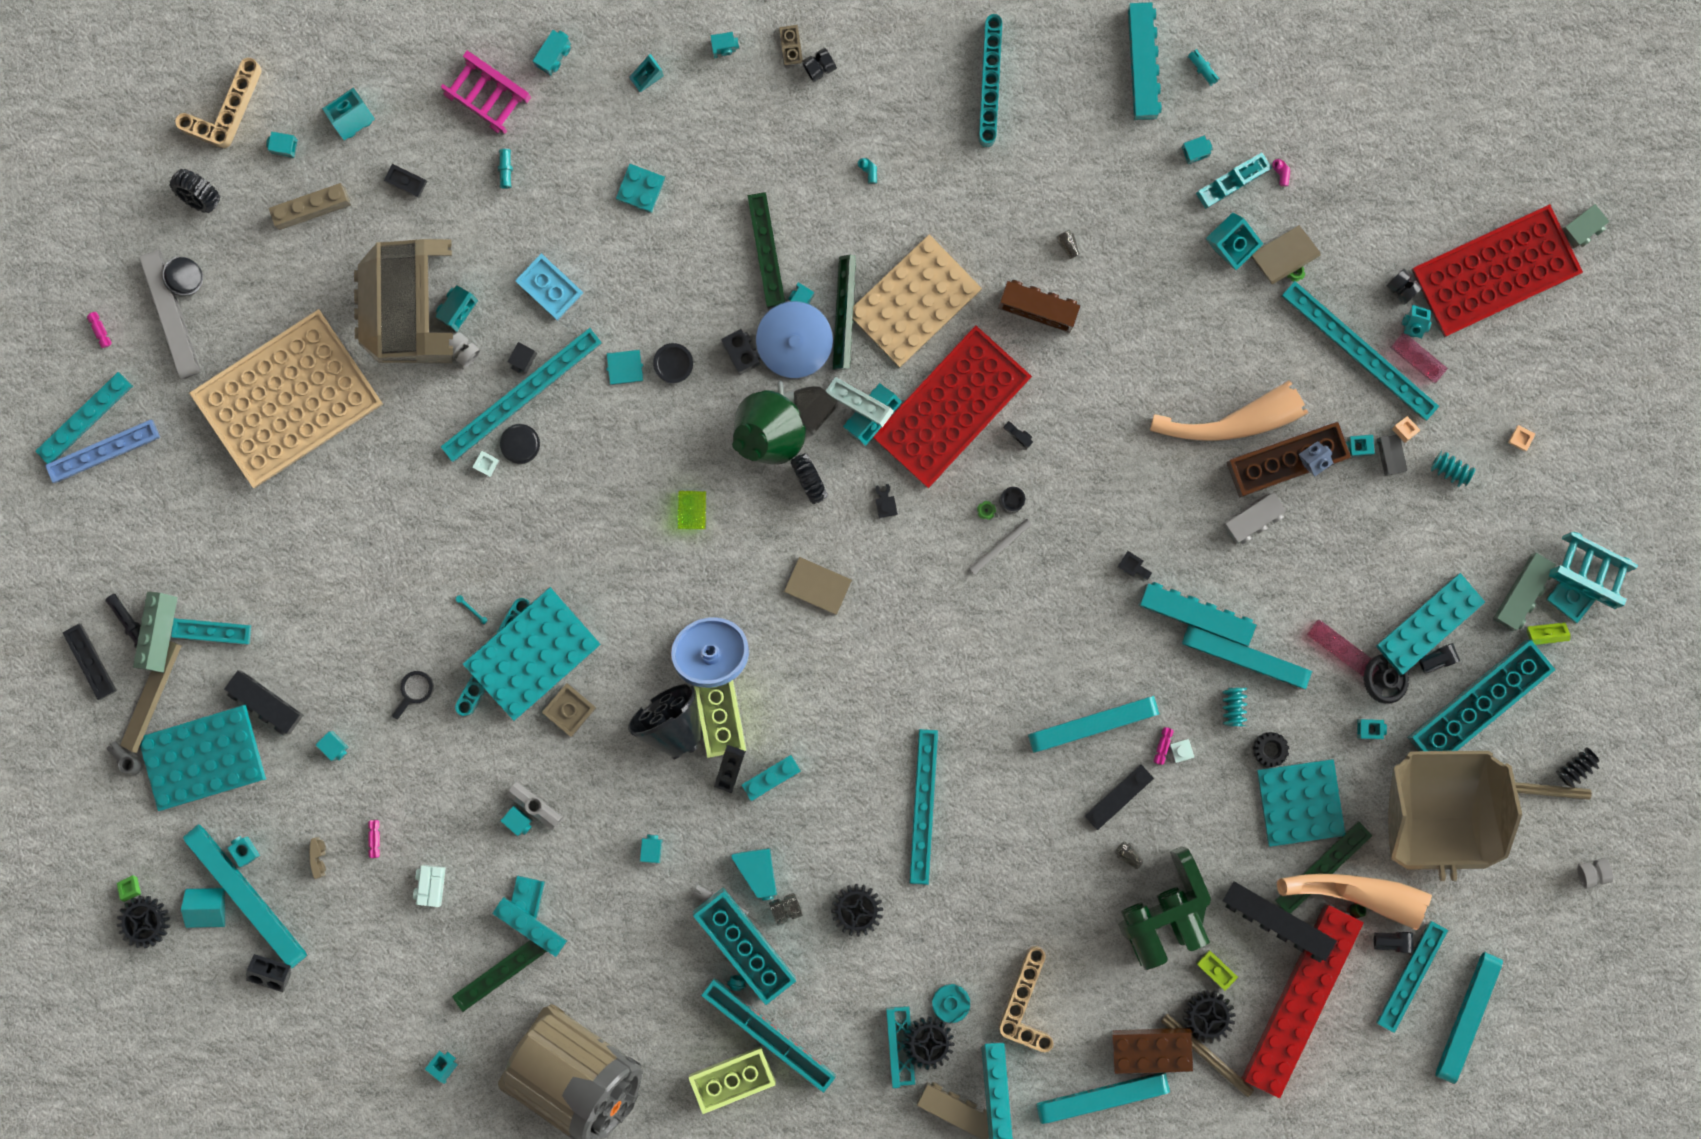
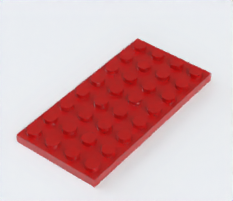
M1550 204L1411 269L1417 282L1423 287L1421 291L1444 338L1583 273Z
M975 325L895 411L873 438L929 489L1032 376Z

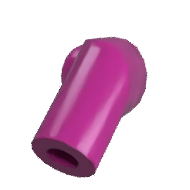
M1275 159L1272 167L1280 175L1279 185L1287 187L1289 186L1290 168L1283 160Z

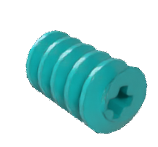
M1441 450L1431 466V472L1437 468L1438 476L1444 472L1445 480L1451 476V483L1458 480L1457 487H1460L1462 484L1467 486L1476 469L1474 467L1469 469L1467 463L1462 466V460L1455 462V456H1451L1448 459V452L1442 454Z
M1228 688V690L1222 692V694L1228 696L1223 699V702L1228 703V705L1223 707L1224 710L1228 711V713L1223 714V717L1228 719V721L1223 722V725L1246 726L1242 723L1247 721V718L1242 717V715L1246 714L1247 710L1242 709V707L1246 706L1247 703L1243 702L1242 699L1247 698V695L1242 694V692L1247 690V688Z

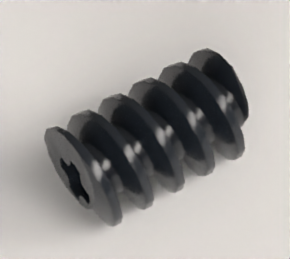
M1588 747L1584 749V752L1578 753L1579 758L1573 757V762L1568 761L1566 763L1567 767L1562 766L1560 771H1556L1560 779L1573 789L1575 788L1574 781L1579 784L1581 783L1580 776L1587 779L1585 772L1593 774L1592 767L1597 770L1600 769L1597 764L1600 762L1598 757Z

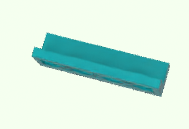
M910 1007L886 1008L892 1088H900L903 1085H916L914 1065L911 1064L912 1058L908 1059L905 1063L898 1059V1053L905 1047V1044H902L896 1038V1034L901 1028L908 1034L911 1032L908 1028L903 1027L906 1022L907 1027L911 1026ZM906 1011V1019L902 1024L895 1020V1012ZM904 1067L911 1072V1080L900 1081L899 1073Z

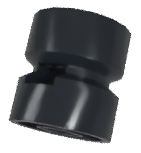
M825 47L817 51L814 57L810 55L802 60L803 67L813 82L821 79L824 73L829 74L837 69L834 60Z
M1405 269L1401 270L1386 285L1392 293H1398L1397 298L1404 305L1423 288L1416 280H1411V275Z
M1008 487L1000 496V507L1007 513L1018 512L1025 504V494L1018 487Z

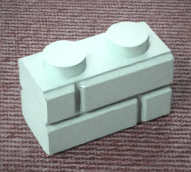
M421 865L420 869L416 870L415 880H418V888H415L413 892V900H416V905L441 906L446 867Z

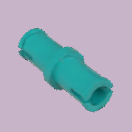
M1195 49L1194 52L1192 51L1187 56L1197 68L1198 74H1202L1210 86H1213V83L1216 84L1220 80L1210 67L1209 61H1205L1198 52V49Z
M499 149V188H512L511 172L513 171V166H511V150Z

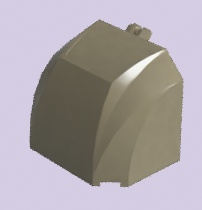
M1490 751L1409 752L1407 757L1394 767L1388 809L1389 847L1392 860L1407 870L1439 869L1440 881H1445V869H1450L1451 880L1457 881L1456 869H1485L1508 858L1522 817L1511 765L1508 763L1503 764L1493 757V753Z

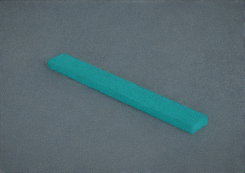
M919 729L909 884L929 885L938 730Z

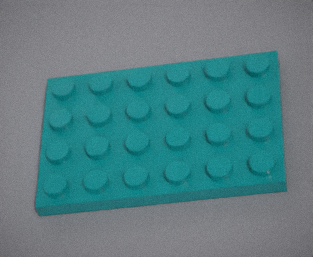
M549 587L462 664L511 719L515 721L601 644L554 590Z
M246 705L144 735L140 744L158 811L266 780Z

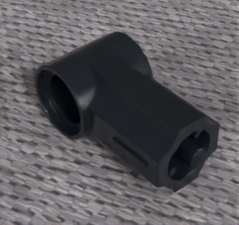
M1453 643L1440 647L1437 651L1425 655L1419 660L1420 667L1424 673L1460 662Z
M1375 932L1373 937L1374 949L1412 953L1413 933Z

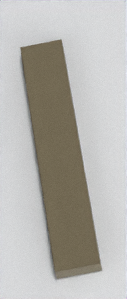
M171 640L169 641L164 673L151 671L120 746L131 752L137 753L181 649V645Z

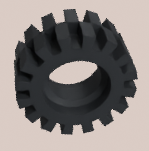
M1275 732L1263 733L1254 741L1253 755L1261 765L1276 767L1287 760L1286 757L1289 756L1288 749L1290 748L1287 745V740L1282 735ZM1268 742H1274L1278 746V753L1274 757H1268L1264 753V746Z

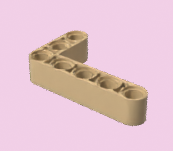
M249 57L241 61L215 124L182 113L175 120L176 126L185 134L217 147H229L260 77L261 67ZM248 66H255L253 71L247 72ZM247 82L246 88L240 89L241 83ZM239 99V100H240L239 105L233 107V106H232L233 101ZM226 118H233L231 123L225 124ZM186 120H190L189 126L184 128L183 123ZM207 127V132L201 135V129ZM225 134L224 140L219 142V135Z
M1032 946L1028 949L1000 1020L999 1031L1005 1038L1045 1053L1053 1048L1054 1043L1050 1035L1021 1023L1045 961V953L1042 948ZM1037 950L1041 952V957L1035 961L1031 959V954ZM1033 969L1034 976L1029 979L1025 978V970ZM1020 987L1027 988V994L1023 997L1017 995V990ZM1013 1005L1020 1007V1012L1016 1015L1010 1013V1008ZM1007 1023L1013 1025V1030L1010 1033L1003 1031V1026ZM1023 1031H1030V1039H1021ZM1048 1038V1046H1039L1040 1039Z

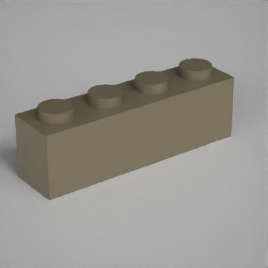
M339 183L268 209L274 226L282 230L351 206L346 188Z
M932 1082V1084L926 1083L917 1101V1106L980 1139L989 1138L987 1111L985 1108L982 1111L976 1108V1103L968 1099L966 1102L959 1099L960 1095L951 1090L949 1093L942 1090L943 1086L936 1082Z

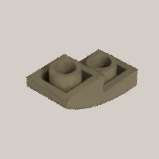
M798 25L779 27L784 65L802 63L803 58Z
M319 837L311 839L309 851L314 879L325 876L324 871H326L324 862L319 860V857L326 855V845Z

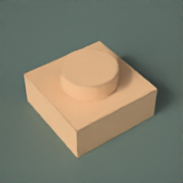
M1408 416L1392 429L1404 443L1420 431Z
M1518 425L1508 443L1523 451H1527L1535 433Z

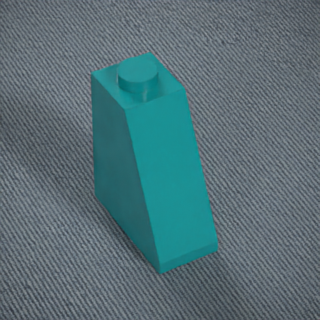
M766 848L733 853L731 856L734 863L756 897H762V901L774 899L773 896L777 895L771 849Z

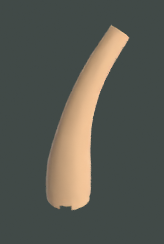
M1288 380L1218 422L1181 424L1171 422L1169 417L1154 414L1150 431L1190 440H1230L1249 437L1280 428L1308 414V410H1302L1301 407L1305 406L1296 388L1294 390L1289 388L1292 383Z
M1305 874L1280 878L1277 881V890L1282 896L1323 894L1342 898L1415 930L1419 929L1432 897L1429 893L1399 882L1343 874Z

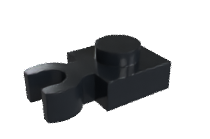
M1010 421L1005 424L1003 428L1024 448L1028 449L1032 445V436L1028 432L1018 430Z
M886 484L887 490L885 492L879 490V485L876 486V493L880 496V499H875L879 519L898 515L894 496H888L890 492L889 484Z

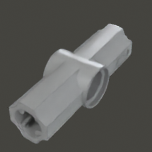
M516 782L507 793V796L551 830L563 818L544 803L541 798L535 796L519 782ZM533 800L539 803L537 811H533L530 808V803Z

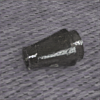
M1070 229L1056 236L1057 243L1070 259L1080 254L1074 233H1071Z
M1124 841L1115 850L1118 859L1133 866L1135 869H1138L1144 862L1130 843L1127 844Z

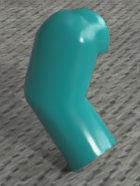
M860 158L857 164L859 168L868 174V184H876L877 166L868 158Z

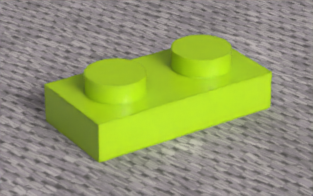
M1565 622L1527 627V635L1535 645L1570 641L1571 638Z
M1210 950L1196 963L1224 991L1238 978Z

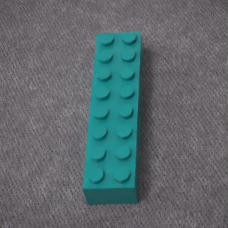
M1525 640L1407 738L1418 751H1458L1556 669L1532 640Z

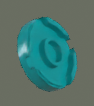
M946 984L934 993L932 1008L935 1015L941 1021L957 1023L963 1020L969 1013L970 998L967 991L961 986Z

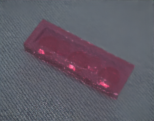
M1404 332L1390 347L1434 384L1448 369L1411 337L1404 334Z

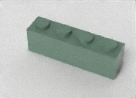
M1538 553L1531 554L1493 620L1512 631L1521 629L1526 622L1524 618L1527 613H1531L1536 606V598L1540 597L1545 591V583L1547 580L1552 579L1549 577L1551 569L1555 568L1556 564Z
M147 592L133 668L164 673L178 597L158 592Z

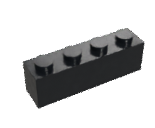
M237 670L224 688L228 692V697L234 701L240 700L244 703L243 705H246L248 711L253 712L254 710L259 714L258 718L267 724L268 722L272 723L275 726L274 729L282 735L284 733L291 734L304 716L243 671Z

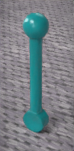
M458 595L456 597V601L462 603L479 618L481 624L487 623V618L482 617L466 603L463 596Z

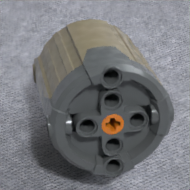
M550 1004L541 1010L532 1027L516 1046L504 1073L498 1081V1087L502 1092L519 1101L571 1139H605L632 1111L639 1096L638 1090L642 1080L643 1069L639 1062L617 1050L569 1017L559 1007Z

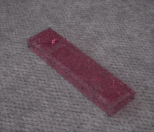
M1318 619L1306 635L1363 677L1364 670H1366L1365 667L1372 658ZM1377 665L1373 670L1372 677L1379 669Z

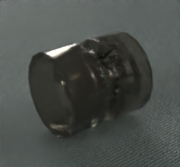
M795 893L784 896L783 900L778 898L769 902L777 925L788 922V918L794 920L803 916Z

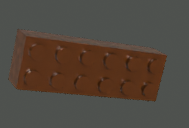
M1339 422L1227 461L1226 463L1239 498L1310 473L1304 467L1299 454L1317 441L1323 446H1328L1331 450V458L1334 464L1351 458Z

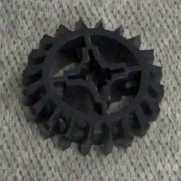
M180 169L171 177L169 184L171 190L175 193V196H178L180 200L191 208L202 213H210L218 206L220 201L218 191L199 174H195L187 169Z
M804 453L792 459V468L809 501L812 504L824 501L828 497V493L809 456Z
M858 884L854 885L855 890H851V886L848 885L847 889L849 892L846 893L844 889H841L840 892L843 896L835 895L839 902H832V905L837 906V909H832L831 913L838 914L833 917V921L839 919L840 922L836 926L840 927L843 924L842 932L845 933L848 928L850 929V936H852L853 930L857 931V937L860 936V930H863L864 935H867L866 928L868 927L873 932L874 927L872 924L874 923L877 926L880 924L875 919H882L883 917L881 914H877L878 911H883V907H877L878 904L882 903V900L875 901L878 893L870 895L873 889L869 888L866 892V885L864 884L861 890H858ZM859 894L854 904L843 903L849 896ZM864 896L872 902L874 912L863 907ZM860 901V909H863V912H859L854 920L855 914H853L854 911L851 908H856ZM841 909L852 914L851 924L844 920ZM861 916L872 917L866 924L856 926Z
M139 896L138 900L132 898L131 903L126 902L124 904L126 909L121 908L119 910L123 915L117 916V919L122 920V923H118L116 926L122 927L123 930L119 931L118 934L125 933L123 940L127 941L130 939V946L134 945L135 942L136 948H140L142 945L144 948H148L149 944L155 946L156 941L161 942L163 940L161 935H167L164 929L170 928V925L165 924V921H169L170 917H165L164 914L168 913V910L162 911L164 904L160 903L157 905V898L153 899L152 902L151 896H146L145 899L143 896ZM139 906L148 908L142 915L133 913ZM154 913L157 918V924L153 921ZM143 918H145L144 922L146 923L144 926H142L143 922L141 921ZM130 920L134 923V930L131 929ZM145 929L154 931L148 938L139 936Z
M1205 990V996L1203 997L1202 993L1198 992V999L1191 996V999L1194 1001L1193 1004L1188 1001L1186 1002L1190 1009H1183L1184 1013L1189 1014L1183 1017L1184 1021H1189L1184 1026L1185 1028L1192 1027L1191 1035L1196 1032L1194 1036L1196 1040L1201 1037V1041L1205 1043L1208 1037L1209 1042L1213 1043V1037H1215L1220 1042L1221 1038L1219 1035L1222 1034L1225 1038L1227 1037V1034L1224 1032L1226 1029L1232 1032L1228 1025L1235 1024V1021L1230 1020V1018L1235 1017L1236 1014L1229 1013V1011L1233 1010L1234 1007L1232 1005L1227 1006L1230 1000L1228 998L1223 1000L1224 995L1222 993L1217 997V992L1213 991L1210 996L1209 991ZM1210 1001L1206 1009L1202 1011L1196 1010L1200 1004ZM1216 1002L1223 1008L1224 1017L1216 1014ZM1212 1012L1211 1014L1215 1018H1210L1209 1021H1207V1019L1203 1015H1209V1013ZM1194 1016L1203 1020V1031L1196 1027ZM1214 1023H1222L1217 1030L1209 1032Z
M930 1016L927 1017L926 1022L923 1017H920V1024L914 1020L913 1024L915 1027H907L911 1031L910 1034L906 1032L903 1034L908 1037V1040H902L903 1044L908 1045L903 1048L904 1052H909L906 1058H912L911 1064L913 1065L918 1062L917 1067L920 1069L924 1065L925 1069L929 1070L930 1064L933 1069H937V1062L943 1066L942 1059L949 1060V1057L946 1056L947 1052L953 1053L949 1046L955 1045L954 1042L949 1041L954 1038V1035L948 1034L951 1029L949 1027L944 1028L946 1023L943 1021L939 1024L938 1018H935L932 1023V1017ZM926 1028L924 1035L919 1039H915L916 1035ZM932 1028H936L940 1032L943 1041L934 1039ZM928 1039L934 1042L932 1044H929L928 1046L922 1044L928 1042ZM914 1046L923 1048L925 1058H921L916 1054ZM941 1048L940 1052L931 1058L934 1049Z

